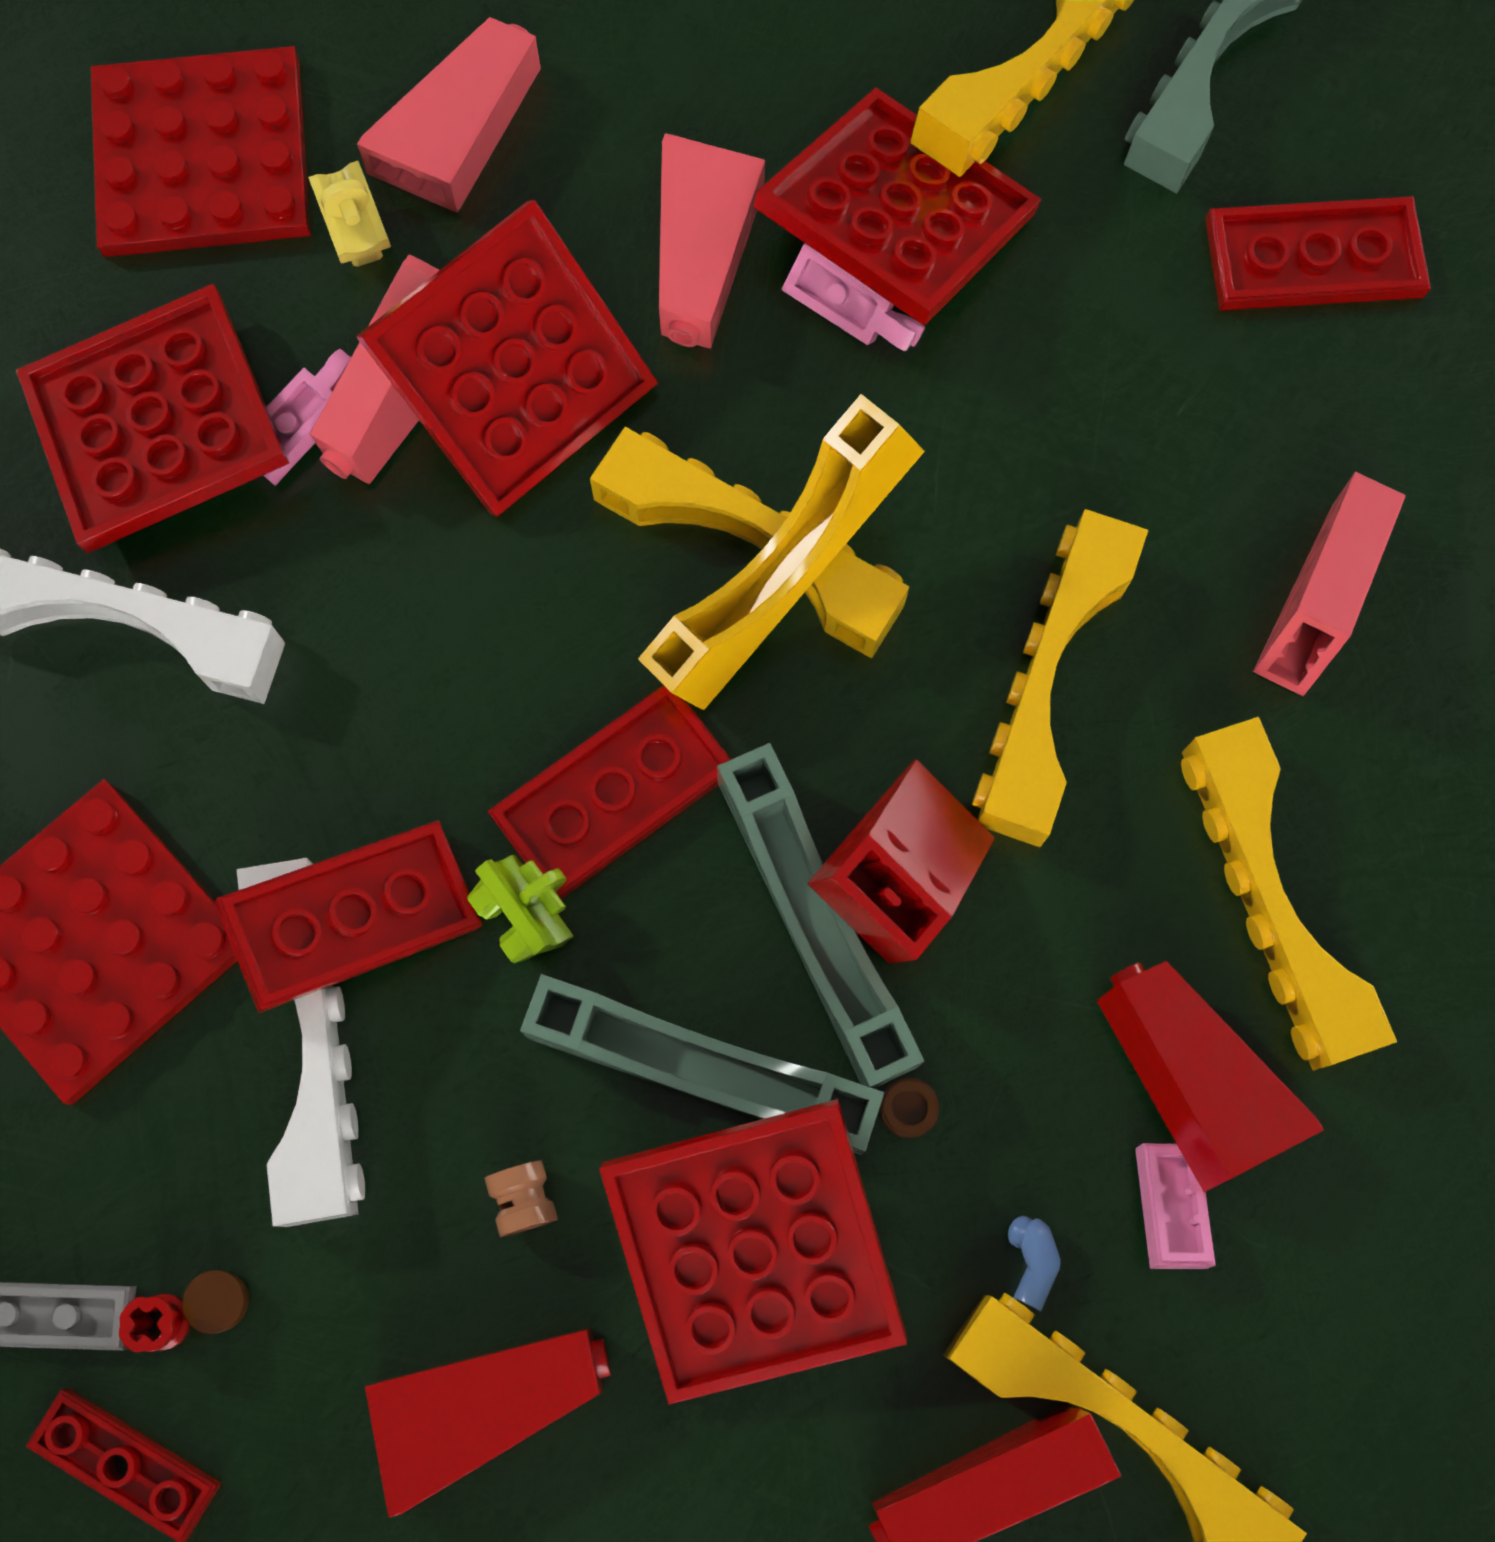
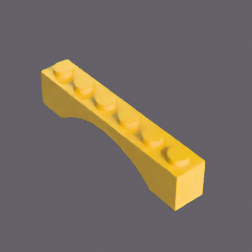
M1056 0L1057 15L1055 22L1045 35L1024 53L998 66L974 73L949 76L919 107L910 143L959 177L975 161L982 164L996 146L998 136L1005 129L1008 132H1012L1023 119L1028 104L1034 98L1041 101L1052 88L1060 70L1065 68L1069 71L1079 60L1086 43L1091 38L1096 41L1100 39L1109 27L1114 13L1119 8L1123 11L1127 10L1134 0Z
M860 394L823 438L815 466L801 496L769 543L743 570L723 587L698 604L674 615L640 655L638 660L672 694L705 710L925 451L895 420Z
M624 427L590 477L594 501L638 526L662 523L700 525L728 532L756 545L761 550L769 543L790 514L788 511L778 513L762 504L761 499L745 486L735 484L732 487L715 477L713 471L699 460L689 458L686 461L671 453L666 444L656 436L647 432L639 435L627 427ZM846 544L805 593L816 609L824 632L872 659L905 606L909 586L904 584L901 576L891 568L881 564L872 566L856 557L853 549Z
M1087 509L1084 510L1076 527L1066 525L1056 552V556L1065 559L1060 576L1050 573L1040 600L1041 605L1049 607L1044 623H1033L1023 650L1024 654L1032 656L1027 674L1017 671L1006 703L1016 706L1010 725L1003 722L999 723L989 754L999 757L993 776L985 773L982 774L972 802L973 806L981 808L978 821L986 829L1037 847H1041L1049 837L1067 783L1056 757L1050 727V694L1056 666L1065 646L1077 630L1100 610L1121 599L1133 579L1148 533L1147 529Z
M1256 717L1195 737L1182 752L1184 757L1181 760L1182 773L1190 789L1197 790L1205 808L1202 814L1205 830L1214 843L1219 842L1227 863L1224 865V873L1227 883L1236 896L1241 895L1249 915L1246 919L1249 937L1258 950L1263 949L1272 970L1268 975L1269 984L1276 1000L1281 1005L1286 1004L1294 1024V1027L1291 1029V1036L1298 1054L1303 1060H1309L1314 1071L1396 1043L1397 1040L1374 986L1348 971L1321 948L1299 920L1283 890L1273 858L1270 830L1273 794L1281 768L1260 718Z
M1004 1293L999 1301L993 1296L983 1294L943 1353L944 1357L1000 1398L1037 1397L1068 1402L1095 1412L1123 1430L1147 1452L1170 1483L1186 1515L1194 1542H1302L1307 1533L1288 1520L1294 1511L1291 1506L1263 1486H1260L1256 1494L1251 1492L1236 1480L1241 1472L1238 1466L1209 1446L1202 1455L1184 1441L1185 1436L1189 1432L1186 1427L1159 1408H1156L1150 1416L1132 1402L1137 1393L1133 1387L1107 1369L1104 1370L1100 1377L1080 1363L1086 1354L1081 1348L1057 1331H1054L1048 1339L1030 1325L1035 1314L1007 1293Z

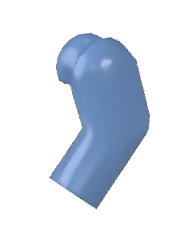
M1020 1216L1011 1223L1008 1230V1239L1012 1245L1022 1250L1027 1268L1013 1298L1041 1312L1060 1270L1061 1259L1050 1227L1041 1219L1036 1218L1032 1220L1027 1216Z

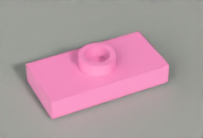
M1143 1143L1136 1147L1150 1269H1208L1215 1266L1206 1192H1203L1177 1144Z

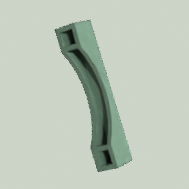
M1214 0L1205 12L1198 27V30L1202 31L1199 38L1195 40L1189 37L1180 50L1174 66L1178 68L1174 76L1170 77L1164 74L1156 86L1149 101L1154 106L1148 115L1140 111L1132 122L1124 139L1131 144L1124 165L1177 194L1200 159L1214 128L1210 107V76L1214 63L1226 48L1247 30L1274 16L1296 10L1302 0H1223L1222 3Z
M765 744L718 765V785L860 1084L874 1089L918 1068L924 1062L921 1052L898 1005L881 980L855 930L807 884L822 867L823 863L804 820L795 793L771 744Z
M543 974L539 978L520 1032L529 1040L759 1120L838 1099L853 1152L859 1155L863 1154L867 1149L884 1095L882 1091L827 1072L775 1059L710 1038L623 1005L598 993Z

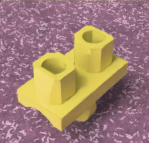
M359 161L349 163L345 168L335 173L310 176V183L341 264L352 261L353 266L359 267L380 260L383 256L381 250L390 248L391 245Z

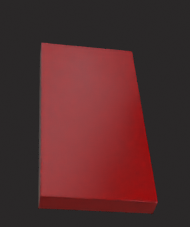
M1414 196L1209 209L1205 218L1219 311L1425 298L1431 289Z
M663 685L487 812L525 863L533 860L542 874L554 869L562 871L566 877V882L556 891L562 900L718 786L717 766L731 760V758L688 703L672 694Z
M439 820L216 898L215 901L216 908L258 1013L479 929L483 925L479 915L467 899L470 893Z

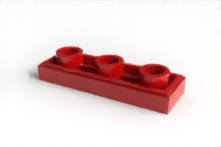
M70 1388L60 1390L25 1446L177 1542L188 1541L222 1484L217 1479ZM119 1455L123 1456L128 1463V1470L125 1476L120 1475L115 1467V1462Z

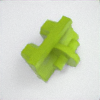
M515 854L497 862H494L492 859L486 860L475 870L481 880L468 895L467 899L477 914L484 919L495 918L504 912L512 923L513 927L499 938L500 947L511 962H521L537 954L563 947L574 937L558 915L566 908L556 893L566 882V877L560 869H554L542 874L533 860L523 865Z

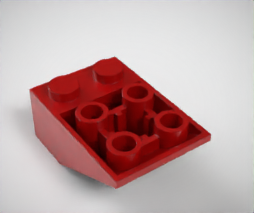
M916 759L904 770L807 884L888 964L914 961L918 959L953 916L995 837Z

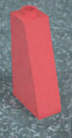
M489 17L361 136L357 146L367 175L458 213L541 69L536 36L530 34L526 29L517 24L508 25Z
M667 133L663 137L659 316L661 335L668 337L678 345L685 347L699 345L710 349L712 347L757 213V209L753 205L757 191L765 182L764 159Z
M409 254L403 261L369 326L436 274L439 269ZM359 342L315 423L310 436L323 453L320 461L330 471L344 479H347L351 474L370 485L419 419Z
M1358 472L1352 475L1333 503L1259 657L1253 671L1254 673L1301 696L1307 693L1350 638L1406 495Z

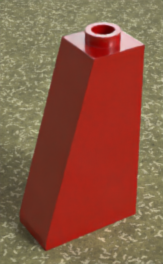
M1167 961L1148 970H1145L1142 963L1139 962L1123 969L1110 978L1114 987L1099 998L1097 1003L1203 1192L1324 1131L1319 1120Z
M591 1328L365 1386L388 1517L403 1514L599 1395L604 1390L602 1378L611 1376L610 1362L604 1339L593 1341Z
M1067 1402L872 1502L878 1520L868 1524L875 1542H977L1121 1477V1474L1091 1413Z

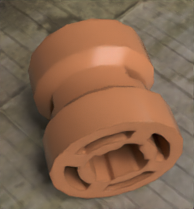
M542 1160L511 1167L484 1178L489 1196L496 1199L500 1209L495 1219L500 1237L520 1233L558 1220L554 1202L546 1198L543 1185L547 1176Z

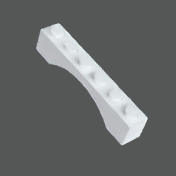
M0 548V636L8 635L31 625L59 619L94 618L124 623L151 633L175 648L185 657L194 672L212 691L262 704L265 703L285 646V642L272 626V621L267 617L241 610L238 616L219 612L220 609L215 604L196 597H187L185 603L167 598L166 593L146 584L135 583L133 589L114 585L115 581L110 577L91 570H82L79 576L64 572L60 565L37 556H30L28 562L13 559L7 551Z
M308 858L237 869L238 888L241 890L312 865L313 863ZM331 985L294 1000L302 1032V1075L292 1116L282 1140L267 1163L273 1226L289 1227L358 1215L357 1201L364 1200L365 1180L360 1163L353 1164L350 1140L358 1138V1119L354 1104H346L344 1081L351 1079L352 1067L347 1045H339L337 1022L345 1020L344 999L339 986L333 987Z

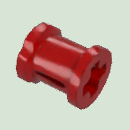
M160 1294L153 1297H137L128 1303L119 1317L120 1328L118 1333L124 1346L137 1353L143 1351L155 1352L174 1348L183 1342L191 1327L183 1313V1299L177 1295ZM160 1311L163 1316L159 1319L157 1326L162 1333L151 1335L148 1330L152 1327L154 1321L149 1313Z

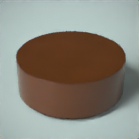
M902 1078L891 1083L884 1090L879 1108V1116L885 1128L893 1135L906 1139L916 1138L928 1132L936 1123L939 1114V1102L934 1090L927 1083L916 1078Z
M226 1270L207 1271L195 1277L187 1286L182 1302L183 1313L187 1322L199 1332L206 1334L225 1332L234 1328L244 1318L249 1305V1293L244 1281L235 1273Z

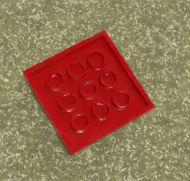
M295 46L91 66L97 248L103 257L311 236L300 64Z
M874 88L763 185L756 193L753 207L925 326L1035 215L1042 199L986 161L982 164L975 161L961 177L957 176L910 143L917 115L878 88Z
M535 200L525 202L356 336L488 512L496 517L658 384Z
M214 284L16 370L75 540L86 553H90L290 464L223 298Z
M105 779L0 865V1028L64 1104L73 1105L238 961L216 908L215 901L114 786Z
M838 1099L603 1162L599 1170L668 1404L907 1344V1333Z

